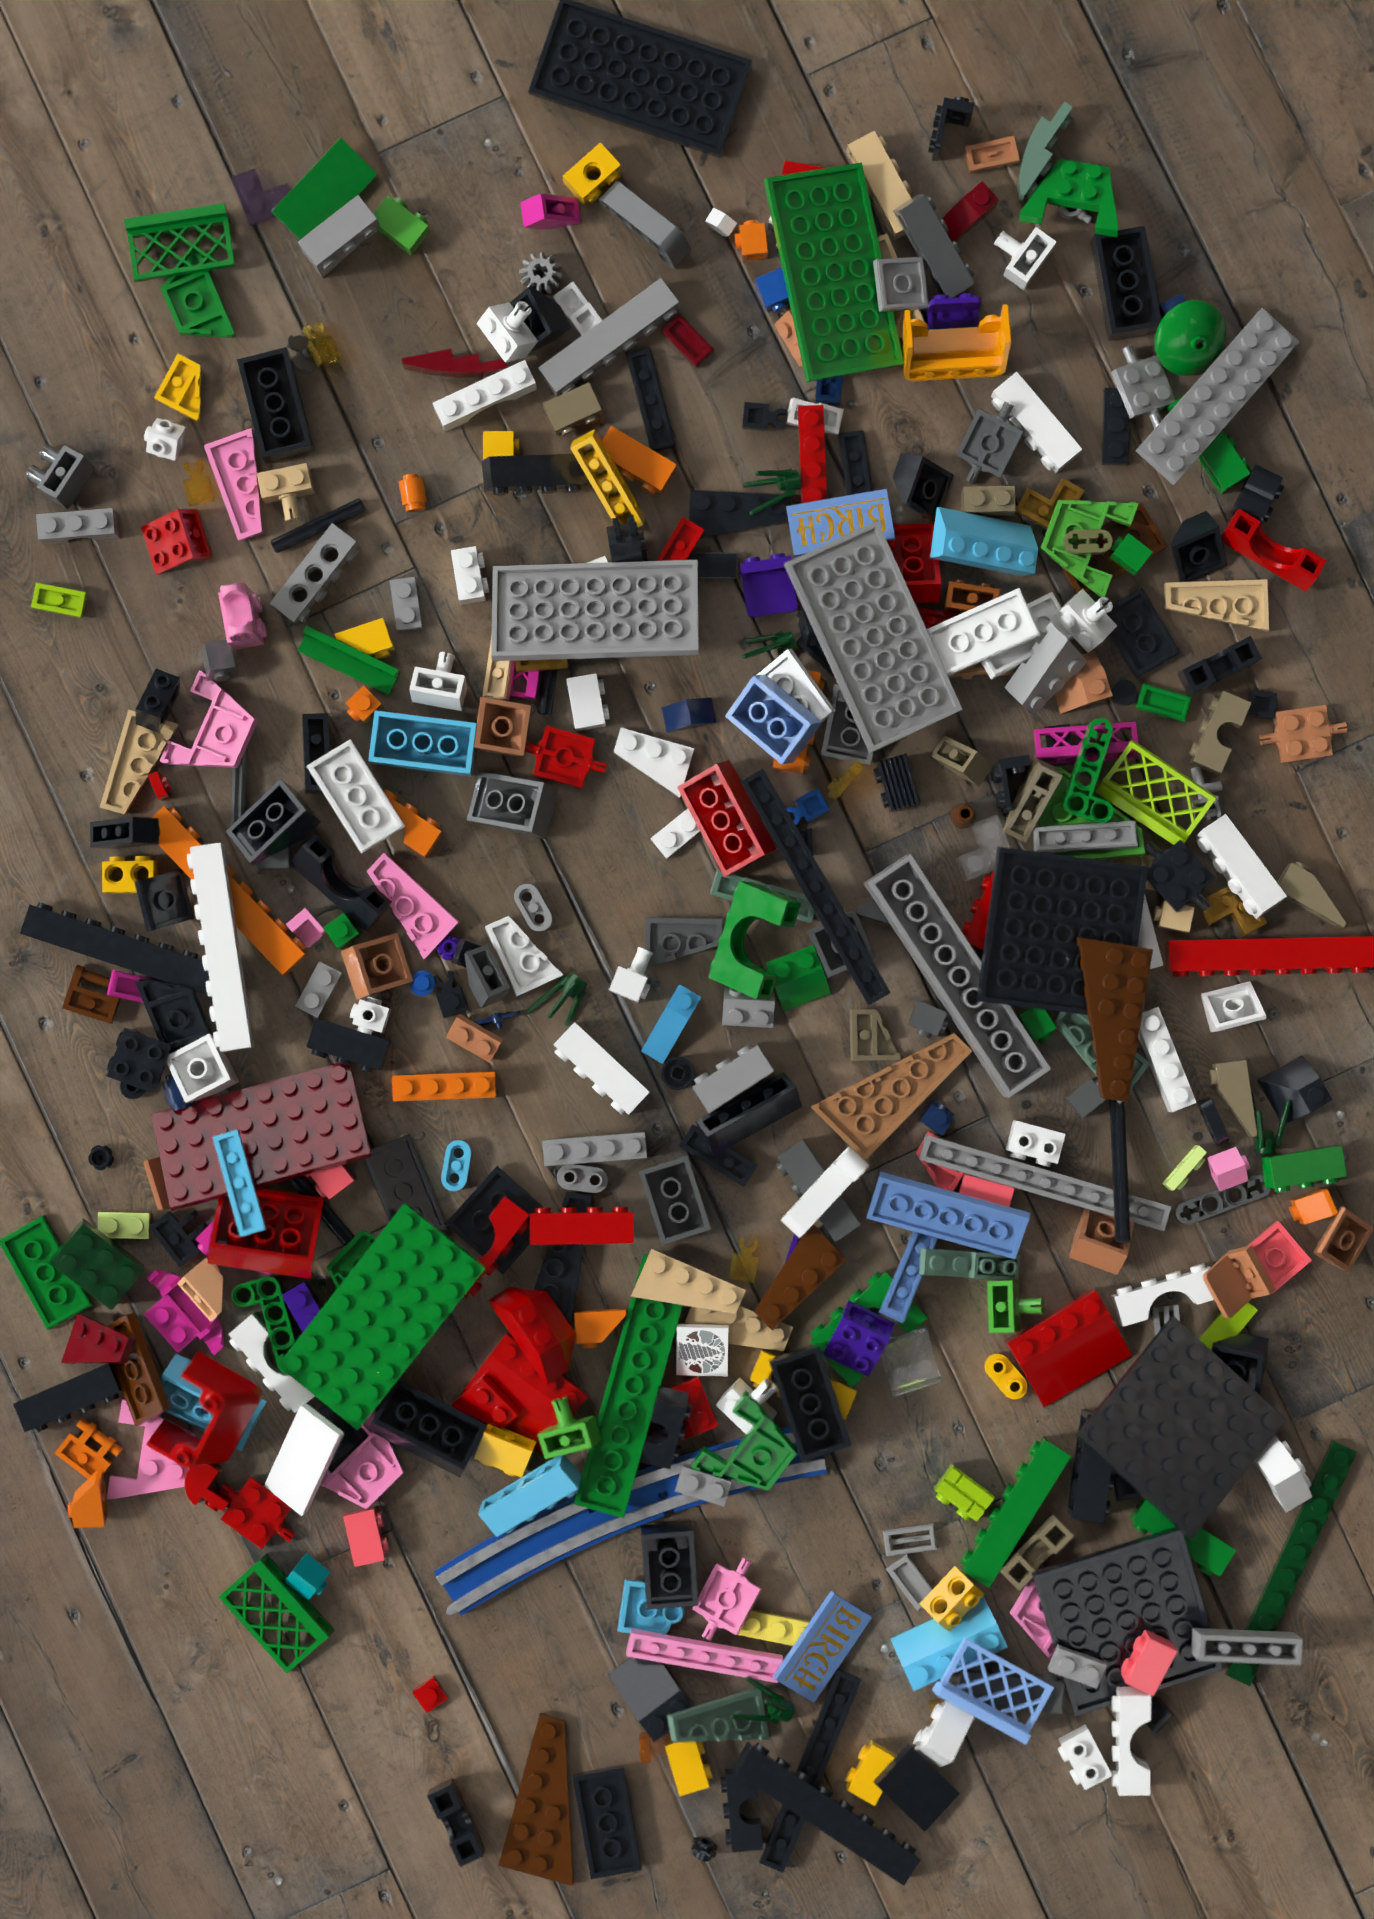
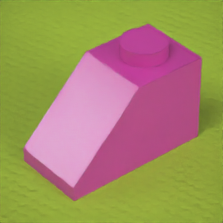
M540 193L520 202L523 224L526 228L543 230L581 223L578 198Z

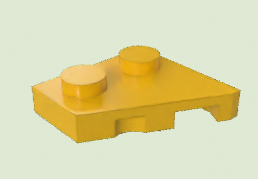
M177 354L154 397L156 401L198 423L201 414V365Z

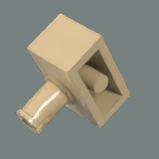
M304 463L257 473L261 498L265 504L282 501L285 522H293L291 511L295 521L300 520L301 516L297 497L315 494L308 464Z

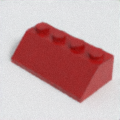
M730 760L715 764L677 787L724 877L777 850Z

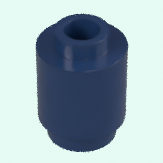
M173 1075L165 1076L166 1081L162 1082L168 1106H172L173 1111L192 1106V1102L185 1103Z

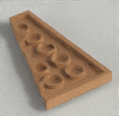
M953 1033L810 1106V1108L859 1156L866 1160L972 1050Z

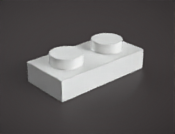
M686 809L655 834L651 841L667 859L696 836L700 830L689 809Z

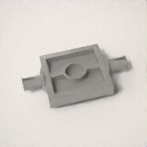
M1131 345L1122 349L1128 364L1116 368L1111 373L1129 418L1149 416L1155 429L1162 421L1159 411L1162 408L1168 407L1176 400L1157 356L1137 359Z

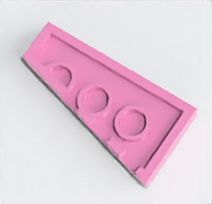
M250 428L204 445L239 542L263 534L253 430Z
M386 852L367 870L378 890L392 901L390 906L393 909V913L406 929V933L417 946L423 959H426L435 950L437 945L457 926L459 921Z

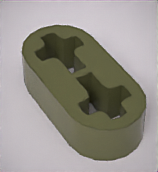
M1102 529L1072 530L1066 534L1062 544L1064 550L1072 555H1098L1106 553L1112 546L1113 540L1110 533ZM1100 535L1103 540H1107V543L1102 548H1099L1098 544H1090V541L1097 540ZM1073 536H1076L1078 541H1085V544H1079L1077 549H1073V545L1068 544V541Z

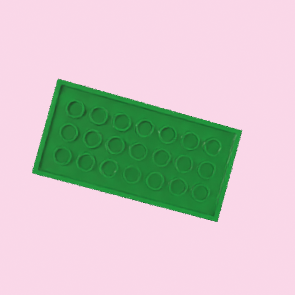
M862 162L764 179L806 383L903 365L904 361L893 311L879 312L873 261L882 259Z
M404 1203L283 1357L278 1366L356 1430H359L487 1267L410 1205Z

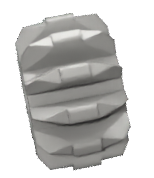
M542 251L540 258L536 259L535 254L532 253L530 254L532 262L524 259L522 263L525 268L519 269V274L524 276L520 280L521 284L536 288L541 293L545 289L546 293L550 295V286L557 289L559 283L556 280L562 279V273L558 272L561 265L560 263H554L555 257L553 255L545 259V252ZM538 270H541L542 273H545L544 278H540V276L537 275Z

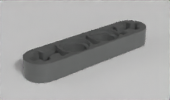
M1263 1175L1249 1176V1181L1244 1182L1246 1187L1254 1186L1256 1179L1259 1182H1264ZM1243 1183L1233 1186L1231 1188L1236 1187L1241 1191V1199L1237 1202H1231L1228 1199V1191L1231 1188L1219 1191L1217 1188L1182 1201L1175 1207L1174 1214L1180 1223L1193 1224L1265 1197L1271 1188L1263 1186L1261 1193L1258 1190L1249 1191L1248 1193L1251 1197L1247 1198V1192L1242 1186ZM1212 1196L1216 1198L1218 1205L1215 1210L1207 1211L1204 1207V1200ZM1198 1201L1199 1209L1203 1215L1199 1216L1198 1211L1190 1214L1191 1219L1189 1220L1186 1217L1180 1216V1213L1184 1211V1206L1188 1209H1193L1197 1207L1194 1202Z

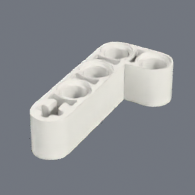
M851 1147L846 1148L780 1221L800 1238L843 1191L860 1177L869 1164Z

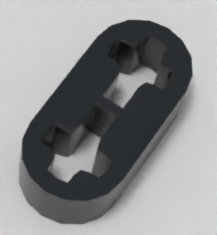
M1207 1097L1197 1101L1199 1111L1215 1145L1219 1146L1228 1142V1134L1212 1099Z

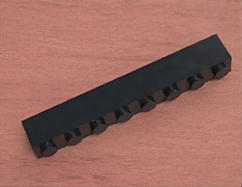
M38 902L37 906L29 904L20 934L162 981L193 986L196 992L208 995L206 981H210L209 973L204 971L203 962L197 959L199 954L187 950L180 954L173 951L174 946L159 942L158 946L149 944L150 938L138 934L131 938L125 936L126 930L114 926L107 930L100 927L102 922L89 918L86 919V922L76 920L77 914L65 910L58 914L52 912L53 906Z
M747 1742L731 1767L737 1775L905 1886L921 1860L915 1854L916 1848L905 1841L902 1844L895 1841L896 1835L885 1827L881 1831L874 1827L875 1821L864 1813L860 1817L853 1813L854 1807L843 1799L837 1802L831 1798L833 1793L824 1786L820 1785L816 1788L810 1784L812 1779L800 1770L797 1774L789 1770L791 1765L779 1756L776 1760L768 1755L770 1750L757 1742L754 1746Z

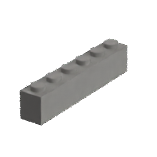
M660 278L538 368L539 374L556 397L575 389V384L582 379L587 381L596 374L595 370L598 367L611 364L617 358L616 354L623 349L628 351L637 344L636 340L643 334L645 336L652 334L658 328L657 324L662 320L669 321L678 313L679 301L662 278Z

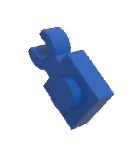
M818 788L797 798L795 802L798 807L786 808L788 813L794 814L795 820L793 822L795 825L799 823L800 818L803 816L808 823L830 811Z

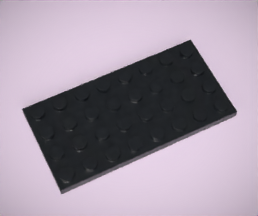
M559 0L528 93L529 95L720 158L752 65V60L573 0Z

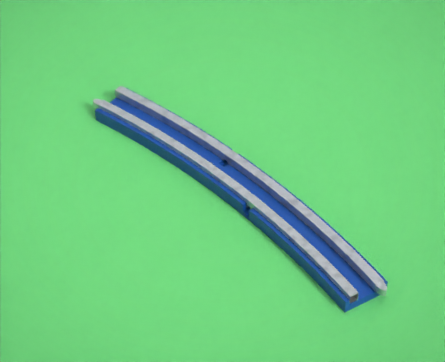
M791 1427L780 1428L797 1447ZM744 1437L710 1445L706 1448L727 1460ZM702 1448L679 1455L678 1460L673 1459L670 1469L654 1465L637 1469L624 1518L574 1505L575 1494L558 1502L551 1509L547 1510L545 1508L538 1512L532 1520L521 1522L512 1532H505L498 1537L494 1534L434 1570V1574L453 1601L447 1608L446 1613L452 1615L459 1612L462 1616L510 1586L574 1553L617 1534L664 1517L668 1513H676L708 1502L675 1491L682 1465L691 1468L693 1460ZM797 1450L796 1456L774 1484L827 1474L824 1455L802 1462ZM700 1469V1471L713 1474V1472ZM722 1476V1478L732 1481L728 1496L757 1488L739 1483L735 1478Z

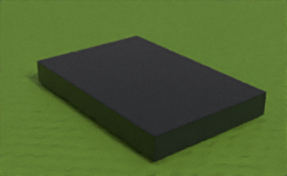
M1142 587L1112 604L1113 608L1107 615L1117 627L1109 635L1135 679L1181 653Z
M909 1743L873 1781L924 1832L960 1794Z

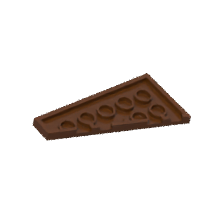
M1076 937L1080 948L1081 970H1083L1084 992L1089 1025L1093 1035L1092 1045L1097 1062L1096 1072L1100 1098L1128 1102L1153 949Z
M540 1713L499 1866L573 1886L565 1720Z

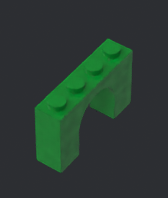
M739 881L738 886L734 890L731 908L726 915L723 933L718 940V949L711 963L708 978L754 999L770 1000L778 975L762 969L750 961L744 946L745 935L749 926L759 918L778 926L794 927L801 902L754 882Z
M877 1271L867 1280L869 1285L863 1291L857 1289L848 1299L864 1308L880 1309L893 1279L886 1271L882 1274ZM912 1301L905 1321L903 1323L895 1321L910 1335L928 1318ZM841 1306L837 1307L829 1315L831 1320L827 1324L823 1325L820 1323L810 1332L812 1337L809 1341L813 1345L818 1343L822 1355L840 1322L844 1308ZM823 1355L851 1388L865 1376Z

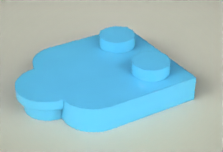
M625 1579L617 1630L618 1632L630 1633L632 1628L666 1634L670 1630L671 1624H677L683 1619L685 1609L684 1607L647 1610L644 1581Z

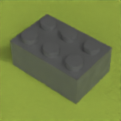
M688 1155L639 1170L662 1245L711 1230Z

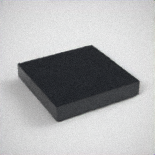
M182 869L134 882L147 931L157 930L194 919Z

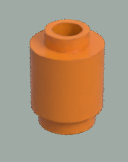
M416 473L404 475L403 480L399 481L402 506L406 508V512L425 510V504L428 501L424 478L418 477Z

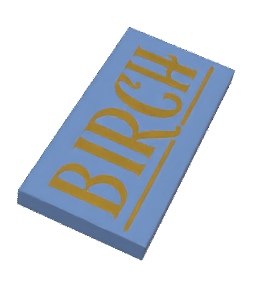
M887 489L786 506L794 557L804 555L878 521L886 541L895 540Z
M830 1591L773 1677L814 1703L872 1617L838 1594Z

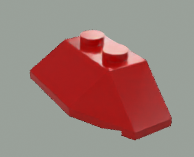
M508 1287L488 1300L546 1385L568 1372L576 1333L547 1291Z

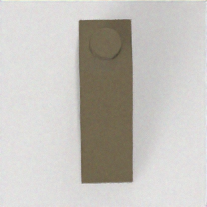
M1034 757L1020 783L1012 810L1009 812L1003 828L1004 833L1026 843L1063 776L1056 767Z
M1300 862L1287 864L1277 882L1287 895L1286 899L1338 929L1344 928L1346 921L1315 875L1309 872L1310 868Z
M1247 1060L1212 1064V1070H1209L1211 1085H1215V1090L1247 1136H1257Z

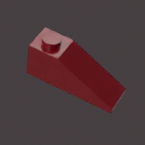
M983 181L967 193L942 218L949 229L947 235L951 242L959 241L996 209L999 199Z

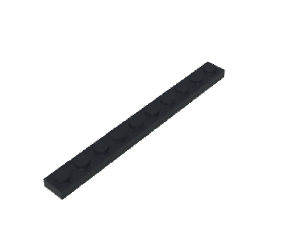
M764 769L741 781L742 786L867 1005L869 1006L890 994L889 988Z

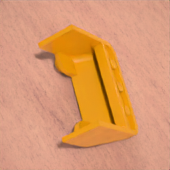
M1008 304L1002 305L1001 316L987 315L979 322L978 327L928 330V324L920 319L911 320L910 310H905L903 320L904 377L906 380L929 381L995 377L1005 373L1011 345Z

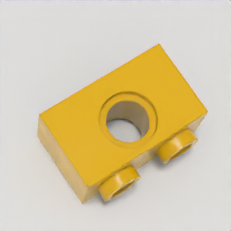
M600 142L563 175V182L579 201L585 205L588 201H595L607 184L611 186L620 178L621 164ZM592 171H597L601 176L597 180H590L587 175Z

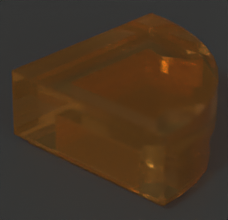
M640 1732V1762L650 1763V1736L647 1732Z

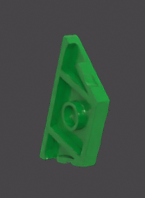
M194 251L187 262L191 265H199L203 257ZM209 271L173 276L167 279L160 287L181 336L236 337Z

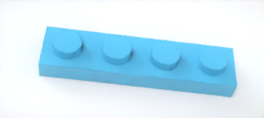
M239 1130L214 1136V1145L240 1237L267 1230Z

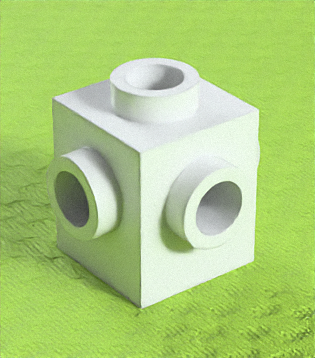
M156 418L153 425L148 426L144 434V441H147L146 452L175 461L184 446L186 427L172 423L169 420Z
M367 996L366 1001L360 999L358 1004L354 1003L350 1018H353L352 1024L358 1025L357 1031L372 1035L373 1030L384 1033L391 1009L381 1006V1000ZM369 1011L373 1013L371 1020L366 1018V1014Z

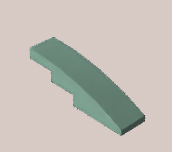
M716 870L709 895L733 901L734 890L738 886L739 881L754 882L801 902L796 920L812 923L814 910L804 894L733 874L724 877L721 871Z

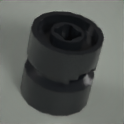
M678 1056L666 1061L661 1072L664 1083L671 1089L676 1090L688 1087L694 1080L695 1074L691 1062L684 1057Z

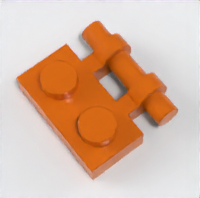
M81 1418L76 1426L83 1431L82 1435L78 1437L73 1432H70L54 1454L88 1479L98 1469H103L104 1474L111 1466L112 1462L105 1457L108 1451L117 1457L123 1448L115 1443L117 1440L110 1436L108 1438L99 1431L96 1424L93 1422L89 1423L84 1418ZM90 1437L102 1445L98 1451L86 1443Z

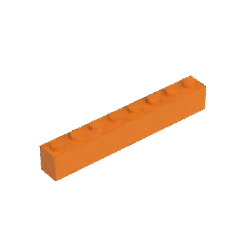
M163 806L152 817L159 818L160 836L158 845L190 879H194L193 869L188 867L187 854H191L190 847L203 845L198 840L201 835L192 826L186 828L181 822L183 816L174 807L169 810ZM227 864L236 927L283 976H286L307 956L303 951L306 946L299 938L295 937L292 939L286 933L289 928L279 918L274 920L268 914L271 909L261 899L257 902L251 896L254 891L244 881L239 883L233 877L236 872Z

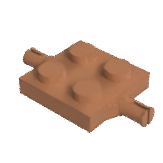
M1326 705L1279 711L1274 713L1276 724L1274 733L1260 734L1259 739L1269 738V740L1260 741L1261 745L1276 743L1281 763L1333 755L1332 735L1347 733V728L1337 729L1347 727L1346 722L1331 724L1328 719Z

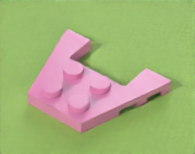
M199 670L190 692L211 700L210 708L192 749L168 741L160 762L166 765L238 768L258 721L214 680L208 681L206 673Z
M122 1399L119 1423L135 1425L126 1400ZM157 1416L139 1425L144 1426L145 1430L137 1479L111 1475L107 1499L111 1500L184 1487L185 1477L190 1467L181 1466L146 1445L164 1418ZM171 1422L172 1424L176 1425L177 1427L183 1429L184 1431L196 1437L195 1433Z
M374 1410L362 1426L369 1434V1437L332 1473L327 1469L320 1484L365 1509L374 1504L405 1473L391 1442L369 1431L370 1425L377 1413L376 1410Z
M1032 1578L1024 1587L1010 1614L1051 1661L1055 1650Z

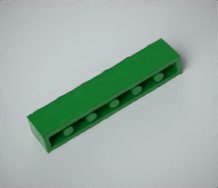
M1043 1437L1040 1441H1034L1028 1452L1031 1456L1026 1463L1022 1462L1015 1472L1016 1480L1012 1485L1008 1484L1001 1494V1497L1004 1499L999 1507L995 1505L987 1517L990 1520L985 1529L981 1527L974 1537L976 1542L971 1551L967 1549L960 1560L962 1571L988 1588L1071 1458L1067 1452Z

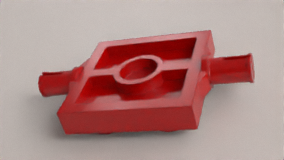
M546 726L543 738L538 745L529 742L525 744L524 752L535 754L536 764L533 776L582 789L585 777L590 770L605 774V768H607V763L593 760L592 751L596 740L594 738Z
M251 1476L244 1487L237 1492L226 1483L218 1491L231 1500L227 1511L220 1520L260 1549H263L269 1539L276 1534L288 1542L296 1534L283 1525L287 1514L292 1508Z

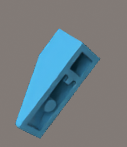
M679 984L641 1052L663 1064L701 997Z

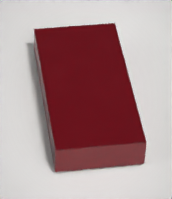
M679 313L661 330V333L695 368L714 352V349Z

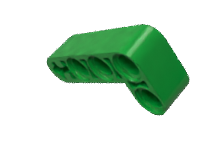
M1098 718L1089 722L1063 799V807L1067 813L1097 823L1109 821L1114 811L1110 802L1092 796L1113 732L1112 724L1105 718ZM1102 724L1105 734H1100L1097 742H1102V745L1089 743V739L1095 740L1097 736L1094 726ZM1089 747L1095 748L1098 752V757L1094 762H1090L1085 756L1086 750ZM1081 772L1088 773L1090 777V782L1086 786H1081L1078 783L1077 778ZM1074 796L1079 797L1082 801V806L1078 811H1074L1070 807V800ZM1098 804H1102L1106 808V815L1101 819L1097 818L1094 814V809Z
M270 1275L236 1286L232 1292V1299L236 1305L241 1307L257 1303L261 1304L278 1366L287 1354V1351L281 1353V1350L293 1346L298 1338L290 1309L282 1297L285 1293L283 1283L277 1276ZM266 1281L275 1283L276 1291L274 1294L270 1295L265 1292L264 1283ZM241 1288H248L250 1290L251 1299L245 1302L240 1299L239 1291ZM277 1305L282 1308L283 1316L281 1319H275L271 1316L270 1310L272 1306ZM280 1330L289 1333L290 1340L287 1344H282L278 1341L277 1335ZM278 1366L279 1370H280L282 1373L287 1374L283 1369H281V1368Z

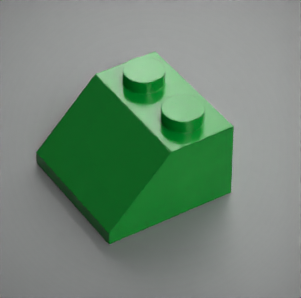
M814 945L765 963L767 971L778 975L774 989L783 1012L831 993Z

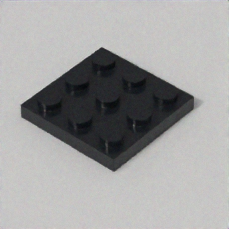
M497 1165L449 1218L446 1224L481 1256H484L491 1249L495 1239L494 1227L489 1220V1216L504 1196L529 1214L527 1219L529 1223L530 1213H535V1208L544 1207ZM530 1224L522 1235L517 1233L511 1240L514 1246L506 1256L501 1254L495 1261L499 1264L496 1269L502 1275L530 1245Z

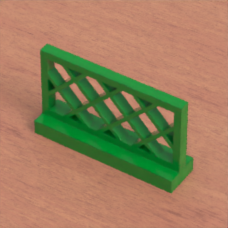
M225 203L124 219L135 282L236 267L229 225V212ZM223 224L225 232L218 240L209 234L213 226ZM196 229L201 234L192 244L183 236L188 230ZM165 233H171L176 237L168 248L158 241ZM205 236L215 243L208 254L198 248V245ZM146 237L151 242L142 252L135 247L134 238ZM180 240L190 247L182 258L173 252V249ZM155 244L165 251L157 262L148 256V253ZM221 247L228 252L229 260L217 261L212 256ZM194 251L204 256L199 265H191L187 262ZM169 255L179 260L174 269H166L162 266ZM144 258L154 264L149 273L139 274L138 266Z
M266 1553L219 1596V1599L287 1674L315 1648L329 1638L335 1629L310 1601L284 1582L287 1576ZM254 1571L262 1579V1588L248 1587L249 1576ZM232 1591H244L243 1604H234L228 1595ZM248 1592L261 1593V1606L248 1605ZM266 1593L275 1594L279 1598V1607L266 1606ZM248 1610L261 1611L260 1623H251L247 1618ZM265 1611L279 1612L278 1625L265 1624ZM283 1613H292L296 1617V1626L283 1625ZM265 1629L278 1630V1643L267 1641ZM283 1630L296 1631L295 1644L282 1643ZM300 1632H309L316 1641L311 1645H300ZM282 1648L295 1649V1660L290 1664L282 1657Z

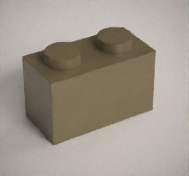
M589 382L543 403L544 410L556 436L560 434L563 436L570 435L577 430V426L584 423L586 426L594 424L600 420L599 416H602V409Z
M1015 486L963 487L961 492L962 512L985 517H1011L1015 513Z

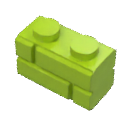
M953 1464L949 1466L934 1486V1490L938 1493L936 1498L946 1506L950 1503L959 1508L956 1513L968 1522L971 1518L977 1522L995 1498L991 1492Z

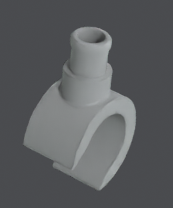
M1064 206L1058 207L1060 215L1065 219L1072 220L1077 217L1087 224L1092 219V216L1088 215L1085 210L1077 209L1075 212H1068Z

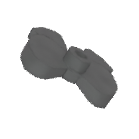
M300 335L288 336L286 346L297 353V356L291 359L293 367L304 375L315 372L317 366L311 359L313 352L307 338Z

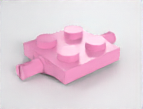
M742 1558L736 1571L729 1570L719 1563H716L698 1597V1606H693L692 1610L703 1615L709 1622L704 1633L701 1635L707 1640H712L717 1628H724L735 1635H738L762 1591V1588L750 1582L745 1576L752 1564L750 1560Z

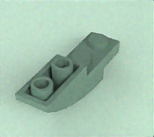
M1065 101L1051 122L1041 117L1028 141L1018 175L1017 200L1020 202L1026 196L1031 198L1038 187V184L1035 182L1040 175L1045 177L1053 165L1050 163L1053 154L1049 151L1052 150L1059 139L1056 137V134L1060 128L1065 130L1073 118L1070 116L1073 107Z
M921 1248L919 1274L1019 1281L1020 1255H1017L1016 1259L990 1252Z

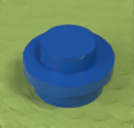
M417 971L412 975L413 982H410L409 985L414 994L426 996L434 990L435 980L432 974L427 971Z

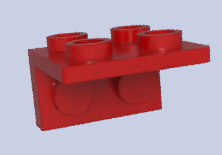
M177 509L142 526V532L156 574H162L188 561H205L212 557L197 509Z

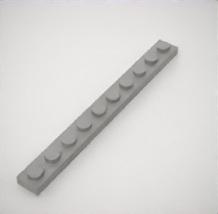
M925 1135L919 1160L1114 1216L1113 1189ZM1129 1194L1130 1221L1164 1231L1171 1206Z

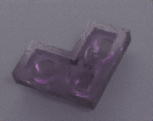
M255 168L231 177L249 226L275 218L276 216L271 211L290 191L287 183L263 191Z

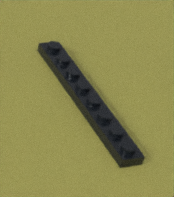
M840 1669L836 1670L795 1771V1774L800 1770L812 1779L810 1784L816 1788L820 1784L861 1683L860 1677ZM781 1805L759 1860L760 1864L784 1873L805 1821L784 1805Z

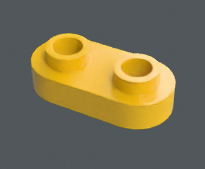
M995 1353L986 1359L984 1368L987 1375L1005 1396L1016 1400L1026 1394L1028 1385L1025 1378L1006 1356ZM997 1362L1003 1365L1002 1370L999 1372L994 1371L993 1368ZM1013 1382L1019 1383L1017 1391H1011L1010 1385Z

